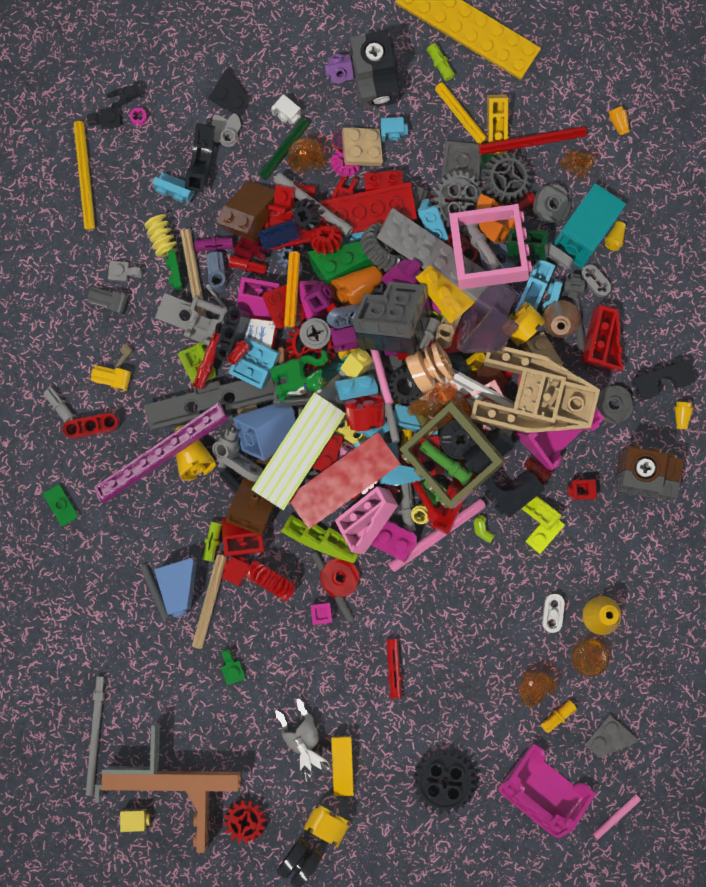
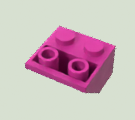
M242 277L237 307L248 311L250 318L272 320L262 295L265 292L280 287L278 283Z

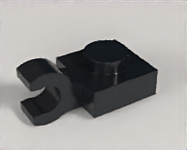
M119 108L100 109V115L88 114L87 122L89 126L101 124L102 130L121 127Z

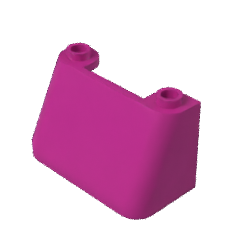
M596 407L591 428L534 433L513 431L512 433L547 469L553 470L561 464L562 456L559 453L582 430L593 431L597 429L605 418Z
M532 744L501 783L498 790L502 796L549 834L556 838H562L574 830L596 793L585 783L573 785L544 762L546 759L545 751L541 747Z

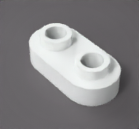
M558 594L547 596L544 602L542 626L550 633L558 632L563 623L565 602L562 596ZM552 600H556L558 603L555 608L551 606ZM550 619L555 621L553 627H550L548 624Z

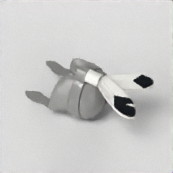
M298 698L297 706L305 716V720L298 727L296 733H289L285 716L278 710H276V716L281 721L283 727L281 733L286 745L295 753L301 754L300 772L303 780L307 782L311 777V763L321 770H329L330 765L326 759L311 751L319 741V733L317 728H315L312 715L305 710L303 702Z

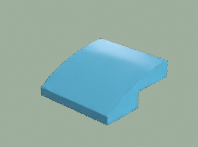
M246 337L244 341L250 346L249 352L244 354L236 366L231 365L229 374L263 389L271 375L270 368L276 365L280 352Z

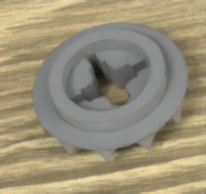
M309 319L300 329L301 341L311 349H321L328 344L331 337L330 327L322 319ZM313 326L317 332H321V334L318 335L319 341H317L315 337H308L312 334Z

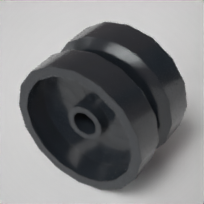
M303 837L296 842L276 871V874L282 879L288 878L294 871L295 873L290 879V885L293 887H302L308 881L324 855L319 849L313 848L305 856L309 848V842Z

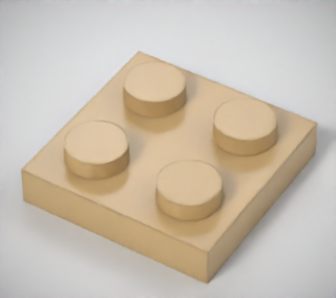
M342 129L345 165H382L380 129Z

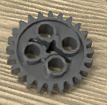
M462 170L444 174L443 177L437 179L438 183L433 185L436 190L431 191V194L435 197L430 199V201L434 202L438 207L445 228L449 227L450 232L449 207L452 209V213L464 212L466 208L468 211L476 210L478 199L484 190L483 187L479 188L478 186L481 182L480 180L474 182L475 176L469 177V172L462 173ZM445 200H449V201L457 200V201H459V202H451V203H450V202H445ZM461 201H472L473 204L468 202L462 204ZM465 225L459 226V232H462Z

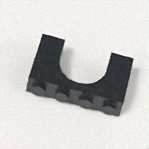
M496 428L486 436L502 456L515 447L510 437L501 428ZM478 444L462 455L466 461L464 463L465 467L469 472L473 471L476 477L493 463ZM529 470L506 486H496L492 475L480 485V487L484 486L486 489L484 493L487 498L496 503L494 508L500 515L505 514L508 518L545 490L536 475Z

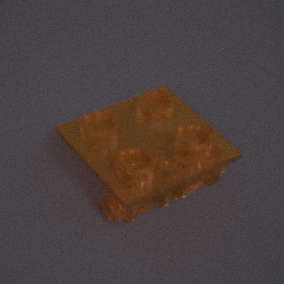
M439 384L436 385V388L426 392L408 406L407 413L410 416H416L421 428L448 405ZM451 413L448 414L438 425H436L427 435H425L426 438H428L434 432L440 429L445 423L454 418V416Z

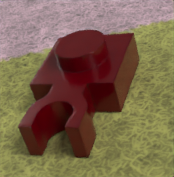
M241 237L234 248V253L249 259L257 256L258 259L265 261L266 256L262 253L270 254V248L260 246L257 240L253 242Z

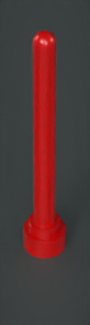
M397 444L400 464L402 466L411 467L410 464L402 458L401 455L403 453L400 451V447ZM420 481L411 482L428 511L427 518L430 524L434 525L444 519L442 511L434 507Z

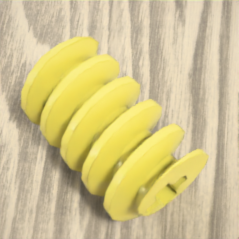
M165 214L150 218L144 225L148 229V236H151V243H154L152 247L156 250L155 255L157 257L168 256L167 251L175 250V252L179 250L172 248L177 243L170 242L174 235H167L171 228H165L169 224L168 221H162L166 217Z

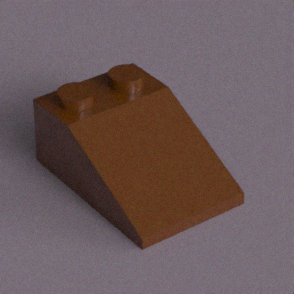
M248 180L224 205L216 223L224 231L256 242L271 212V209H268V207L274 203L275 190Z

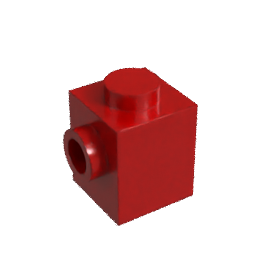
M240 556L237 559L231 557L230 560L227 559L223 566L224 573L221 578L242 587L246 580L245 573L249 566L247 564L249 560Z

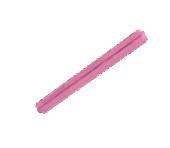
M477 499L459 512L450 532L486 507L484 501ZM438 530L432 531L417 542L416 547L405 563L394 558L388 563L389 567L393 572H396L447 534Z

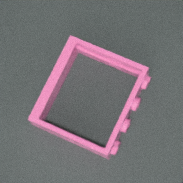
M518 204L449 214L459 290L529 280V272H532L531 261H527L526 256H529L528 244H524L527 234L526 228L521 226V223L524 222L523 211H519ZM514 218L521 266L465 274L459 226Z

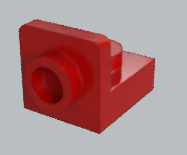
M277 184L275 186L274 203L270 204L268 209L275 210L274 213L280 215L291 211L294 207L296 188Z

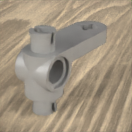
M227 426L226 431L220 434L219 440L212 447L213 454L216 457L215 464L221 468L229 466L248 480L256 482L264 470L238 453L239 438L236 436L238 429H235L234 426Z

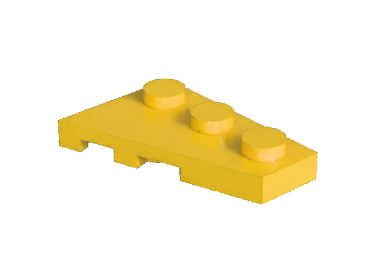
M431 265L416 276L421 285H426L427 294L449 323L454 322L475 303L474 300L462 290H459L457 286Z

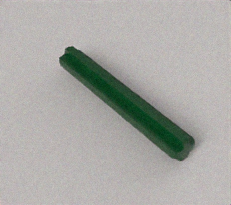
M301 118L259 172V176L262 179L267 180L303 135L310 126L308 120Z

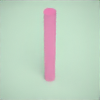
M371 350L385 404H392L393 400L378 350Z
M635 794L593 833L598 840L636 806L641 799Z

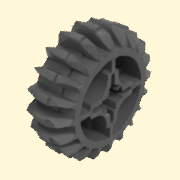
M505 152L503 156L501 153H498L496 158L491 157L490 162L485 164L488 169L482 170V173L487 175L481 178V180L487 182L483 185V188H489L486 194L493 193L492 199L498 197L499 203L503 202V200L506 204L510 203V201L513 203L517 202V198L522 199L524 197L523 193H528L526 187L531 186V183L527 181L532 179L531 175H527L531 169L525 168L527 165L526 161L521 163V156L515 159V153H512L510 157L508 152ZM498 164H507L504 171H495ZM514 168L518 171L519 176L514 173ZM507 174V178L510 179V180H509V181H506V178L504 177V175ZM494 179L499 182V188L496 186ZM510 184L519 185L515 192H506Z
M372 224L361 236V248L364 250L363 254L367 255V260H371L373 265L378 266V269L383 268L387 272L396 264L406 259V257L377 238L383 224Z

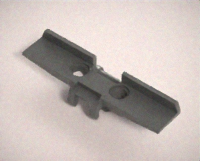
M271 375L263 389L243 380L221 385L219 380L205 384L204 390L193 387L194 393L146 404L144 408L150 431L188 423L218 402L223 408H226V415L231 422L234 421L232 411L272 401L274 384ZM227 393L235 395V400L232 403L225 402L224 396ZM191 402H195L198 405L197 410L193 413L187 410V405Z

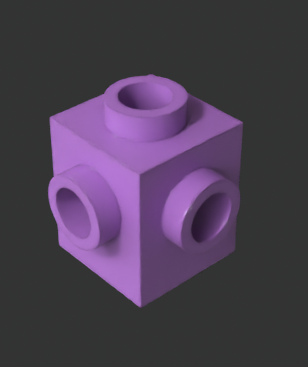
M335 54L327 58L328 65H325L326 76H330L332 83H343L346 80L354 79L349 54Z

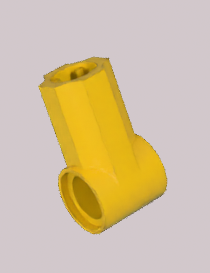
M95 365L92 369L91 381L108 385L114 389L120 388L123 391H127L132 372L119 368L114 370Z

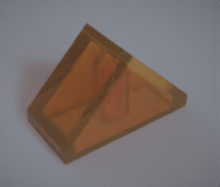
M568 150L559 166L584 180L597 157Z

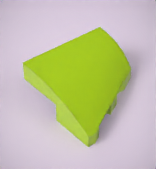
M201 342L178 353L192 384L198 372V365H201L208 348L207 345ZM214 366L211 369L212 374L208 376L207 381L215 378Z

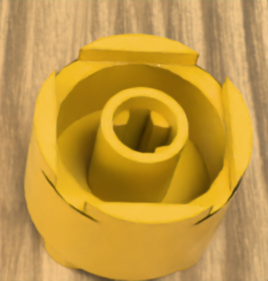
M526 301L517 308L518 311L515 315L511 313L501 325L502 331L517 346L531 338L537 332L536 326L538 324L542 326L546 321Z
M323 806L314 807L303 829L308 830L310 827V833L330 844L334 841L333 846L338 848L349 828L347 825L348 820L339 815H336L335 818L330 816L331 811Z

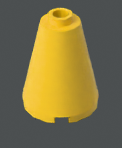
M181 425V426L177 427V428L175 429V431H177L178 429H180V428L183 427L184 425ZM197 440L176 454L179 476L184 481L197 479V474L203 472L206 475L216 467L214 458L200 440Z
M594 597L586 603L583 609V621L591 632L598 635H607L618 628L621 622V610L618 604L609 597Z

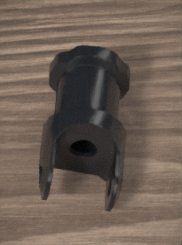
M133 82V85L129 87L119 88L107 94L108 98L120 96L119 101L111 105L112 108L125 105L134 98L143 97L137 82Z

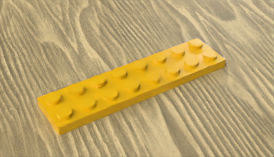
M463 0L396 1V5L519 80L523 78L541 50L537 45Z

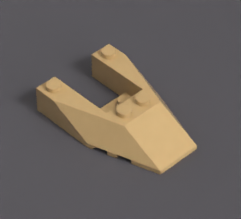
M489 343L484 366L521 374L522 376L514 408L475 399L470 418L472 422L525 433L591 428L600 389L569 372L568 369L556 364L546 356Z

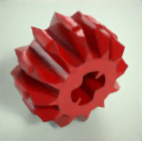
M328 223L326 226L320 225L319 229L314 228L313 233L310 234L311 246L318 255L321 253L325 256L328 253L334 254V250L340 251V246L343 245L342 232L335 225L330 226Z

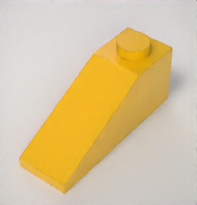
M506 94L487 95L488 143L508 139V97ZM502 151V152H497V153H493V154H494V155H497L498 153H501V154L503 155L505 152H508V151Z

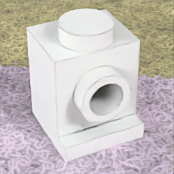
M284 94L271 108L272 114L274 116L278 114V118L284 123L289 122L291 125H296L301 119V108Z

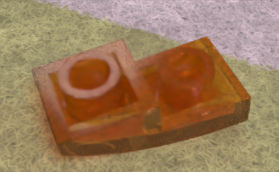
M446 383L438 389L447 405L450 402H456L468 417L471 416L472 407L470 403L466 402L464 397L457 400V392L453 386L451 387L450 383Z

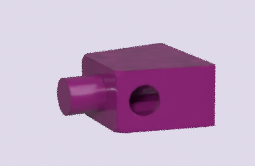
M406 258L391 268L381 279L386 285H388V282L421 285L416 279V276L421 273L419 270L420 263L417 260Z

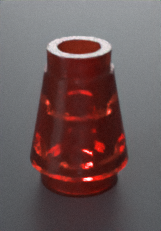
M529 458L524 464V467L536 475L543 485L553 475L550 469H547L542 463L532 458Z

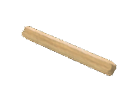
M184 229L181 230V238L192 298L194 299V296L197 295L199 299L203 300L191 230ZM195 305V311L199 315L206 317L205 309Z
M218 554L216 556L192 643L194 648H203L224 571L223 566L227 560V557Z

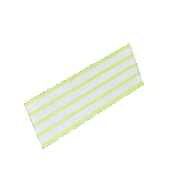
M314 392L251 490L284 510L346 413Z

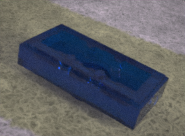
M294 220L258 232L264 251L300 239L297 228L293 225Z

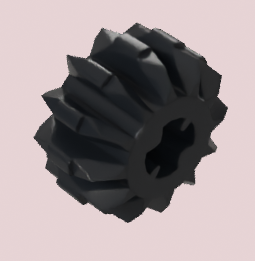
M305 198L297 201L295 207L291 209L294 215L290 218L295 219L293 225H299V230H306L307 232L318 228L319 223L323 221L320 215L324 212L319 211L321 205H315V200Z

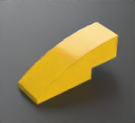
M351 736L332 737L334 796H354Z

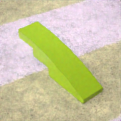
M290 515L281 530L282 533L294 540L341 560L354 563L359 555L358 553L351 552L343 535L330 527L327 531L318 525L308 529L304 522Z

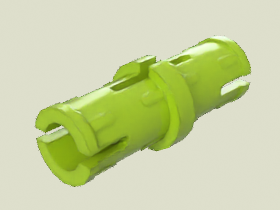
M434 43L427 47L426 51L431 56L434 67L438 68L444 80L452 79L455 73L450 68L447 57L443 56L437 44Z
M210 522L208 537L204 541L206 545L202 560L214 562L217 545H220L218 540L222 524Z

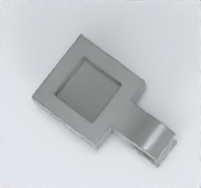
M110 261L108 280L128 282V277L142 278V270L138 267L129 268V262Z

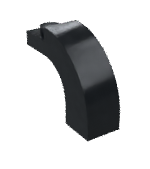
M196 123L193 153L185 180V189L203 193L207 186L214 155L215 126Z

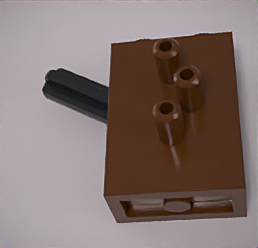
M222 470L219 477L236 494L228 509L225 522L262 536L275 505L251 490L256 483L255 481L244 477L240 483L229 470Z

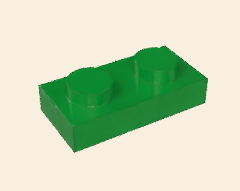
M175 250L167 251L168 257H165L167 269L170 268L172 274L168 276L170 286H174L176 291L183 290L177 254Z

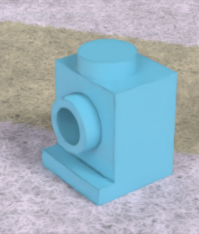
M403 117L381 118L382 142H385L386 138L395 141L399 140L400 137H404V135H408L407 123H404Z

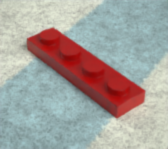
M462 459L460 465L467 469L464 465L466 461ZM474 472L469 482L464 486L453 477L446 492L451 499L474 480V477H476ZM465 499L453 509L445 508L441 504L438 510L442 511L444 519L437 524L431 525V528L449 535Z

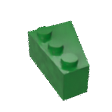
M361 242L341 245L340 251L334 250V254L328 253L326 256L323 253L318 255L316 250L308 252L310 265L321 282L324 281L328 285L336 278L372 266L373 262L367 260V255L363 254L364 250L361 248Z

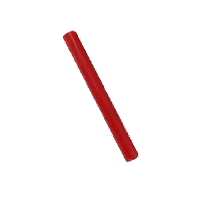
M582 126L479 144L478 151L479 154L485 155L587 136V129Z

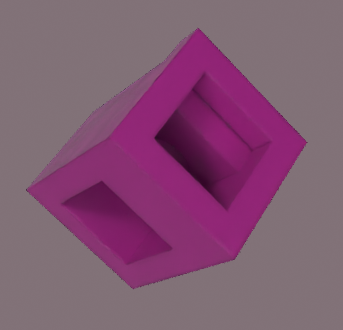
M322 281L312 286L304 299L313 312L316 313L328 307L334 295L330 285ZM317 296L320 301L316 303L313 297Z
M347 326L334 331V327L330 328L335 353L358 348L354 327Z

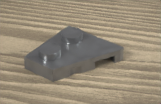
M608 715L584 745L601 758L638 742V739L611 715Z

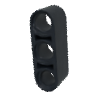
M232 306L227 310L215 349L218 359L230 363L227 360V356L234 350L237 342L244 341L250 322L248 311L237 306Z

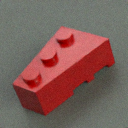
M602 305L593 309L581 364L615 373L624 370L621 360L622 346H620L618 310Z

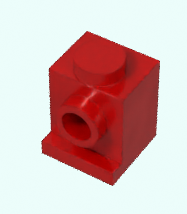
M596 479L572 480L570 485H567V495L571 497V501L597 499ZM579 487L584 489L583 494L577 492Z

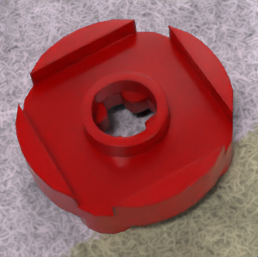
M335 558L326 563L320 572L321 585L331 597H346L357 588L359 572L352 562ZM336 573L344 576L342 579L343 583L336 580Z

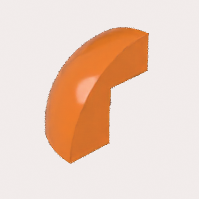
M480 194L476 210L500 207L502 205L494 199ZM514 218L478 223L485 236L495 243L505 242L510 228L515 229Z

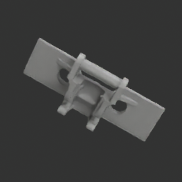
M164 293L155 318L185 330L183 336L208 346L213 333H216V326L223 325L227 307H219L199 299L197 295L194 296L191 304ZM195 305L220 315L218 320H211L199 315L198 312L194 311ZM183 310L190 313V319L187 321H183L179 317V313Z

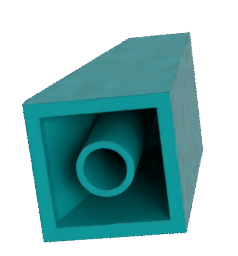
M595 183L561 230L553 245L573 259V263L582 269L620 215L626 203Z

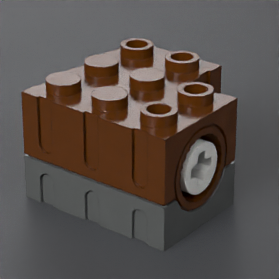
M634 444L619 453L613 491L668 501L678 498L684 459H679L678 455L663 453L662 449L651 448V450L643 449L644 446Z

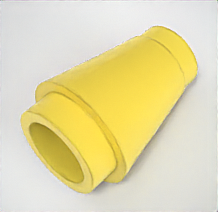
M423 503L413 508L411 517L414 522L425 524L429 521L427 518L428 511Z

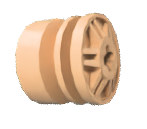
M438 342L431 344V348L428 346L424 348L426 357L419 351H416L415 355L410 354L406 357L409 371L416 385L423 393L436 388L435 378L441 384H444L446 379L451 381L455 378L451 361Z

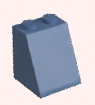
M272 404L233 417L235 427L238 429L237 435L242 451L263 461L273 457L295 423L293 408L291 406L274 407Z
M194 558L154 569L167 614L173 615L174 618L187 615L186 611L191 610L197 561Z

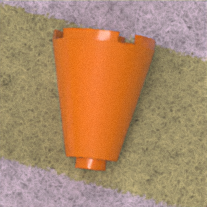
M372 265L336 278L330 284L336 302L341 301L343 304L341 307L361 303L365 293L371 294L381 284V278L384 274L381 269Z

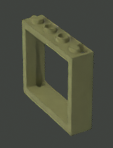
M450 402L400 448V451L403 453L401 455L407 463L411 462L415 467L414 472L428 482L426 485L433 493L436 492L440 497L439 501L445 508L449 507L450 509L457 507L507 462L456 402ZM450 413L493 462L453 499L450 498L410 451L414 445Z

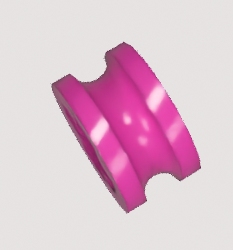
M139 107L132 109L130 112L131 122L136 126L144 125L147 121V114L144 109ZM142 113V120H134L135 114L140 115Z

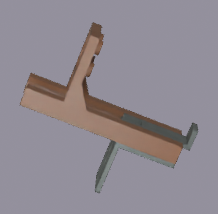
M155 723L151 725L150 767L108 766L102 769V783L95 785V803L102 801V790L186 791L197 810L193 820L194 827H197V832L193 836V847H197L196 853H205L208 848L209 791H238L241 788V772L159 771L160 723Z

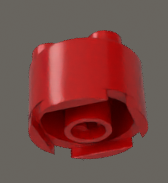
M381 393L345 401L347 424L351 430L370 431L372 426H376L377 429L385 425L384 399Z

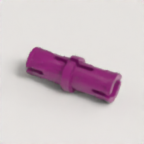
M214 236L211 239H195L194 241L196 252L206 250L217 252L219 249H233V237L216 238Z

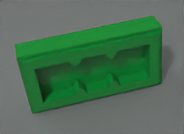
M60 484L43 493L44 498L62 527L79 518Z

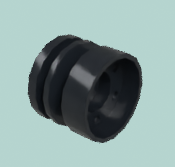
M450 417L442 422L438 428L441 449L454 459H464L462 455L477 444L454 417ZM456 436H462L463 442H456Z

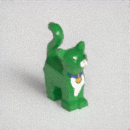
M325 350L321 351L320 359L308 355L298 359H290L285 364H279L270 368L274 383L278 382L282 377H286L288 381L275 387L281 403H284L286 397L301 395L307 391H314L316 393L322 391L323 382H325V378L321 376L322 370L319 369L305 377L304 365L307 362L314 366L324 365L328 360V353Z

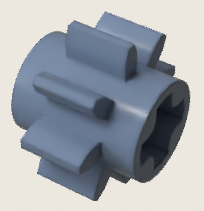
M293 246L290 249L283 247V252L277 253V256L281 258L278 261V265L284 264V270L288 267V259L285 256L293 251Z

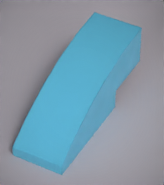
M536 261L517 308L526 301L537 310L556 266L555 264L548 261Z

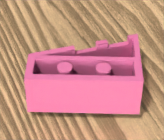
M377 486L335 520L351 552L364 555L397 508L398 504L389 489Z

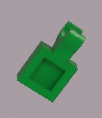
M230 649L222 651L226 665L221 666L226 684L230 685L246 679L240 660L234 662Z

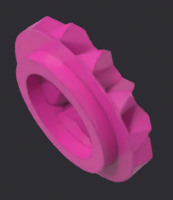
M337 150L332 155L331 167L337 174L348 177L358 172L360 165L343 166V150Z

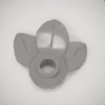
M234 113L227 120L215 114L212 119V126H215V143H221L225 147H233L238 141L237 133L241 128L239 117ZM228 135L232 136L230 141L225 140Z

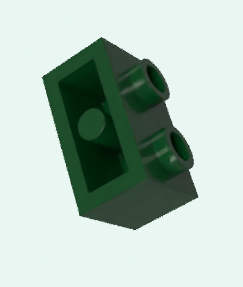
M510 228L507 239L508 258L520 259L516 229ZM526 230L527 239H524V244H528L529 256H526V258L534 261H546L549 249L548 231Z

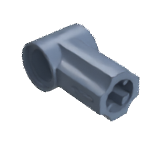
M211 252L206 255L209 274L208 281L214 291L222 292L227 287L223 253ZM221 278L222 282L220 284H213L215 279Z

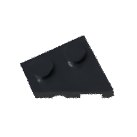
M226 68L208 98L233 114L236 113L241 118L250 100L230 69Z

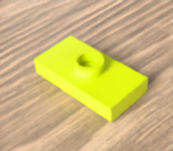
M537 496L521 508L549 531L562 517L560 513Z

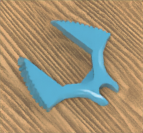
M398 404L393 407L396 426L399 429L418 432L429 422L422 415L420 416L419 413L413 411V409H409V407L398 406ZM386 421L385 425L376 429L374 427L370 428V431L356 432L365 435L367 440L378 432L384 440V434L390 430ZM433 428L427 435H437V428ZM354 443L355 448L361 445V443ZM399 465L380 478V484L404 485V483L408 484L416 482V480L421 481L424 478H420L414 472L415 468Z

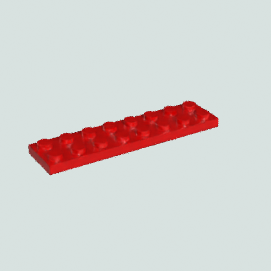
M411 182L318 202L338 218L352 226L353 231L351 234L364 232L372 224H383L392 208L410 220L418 221ZM271 211L265 222L270 251L311 243L310 234L313 233L314 229L308 232L306 230H299V225H293L295 219L290 218L294 215L292 211L286 212L284 215ZM322 218L323 221L319 223V226H326L327 223L330 226H332V224H330L324 218Z

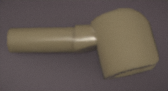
M126 344L120 349L123 356L119 359L114 369L120 368L122 363L132 356L133 349Z

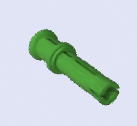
M427 439L420 445L419 450L447 470L449 476L459 480L462 486L469 482L473 472H469L461 466V462L449 458Z

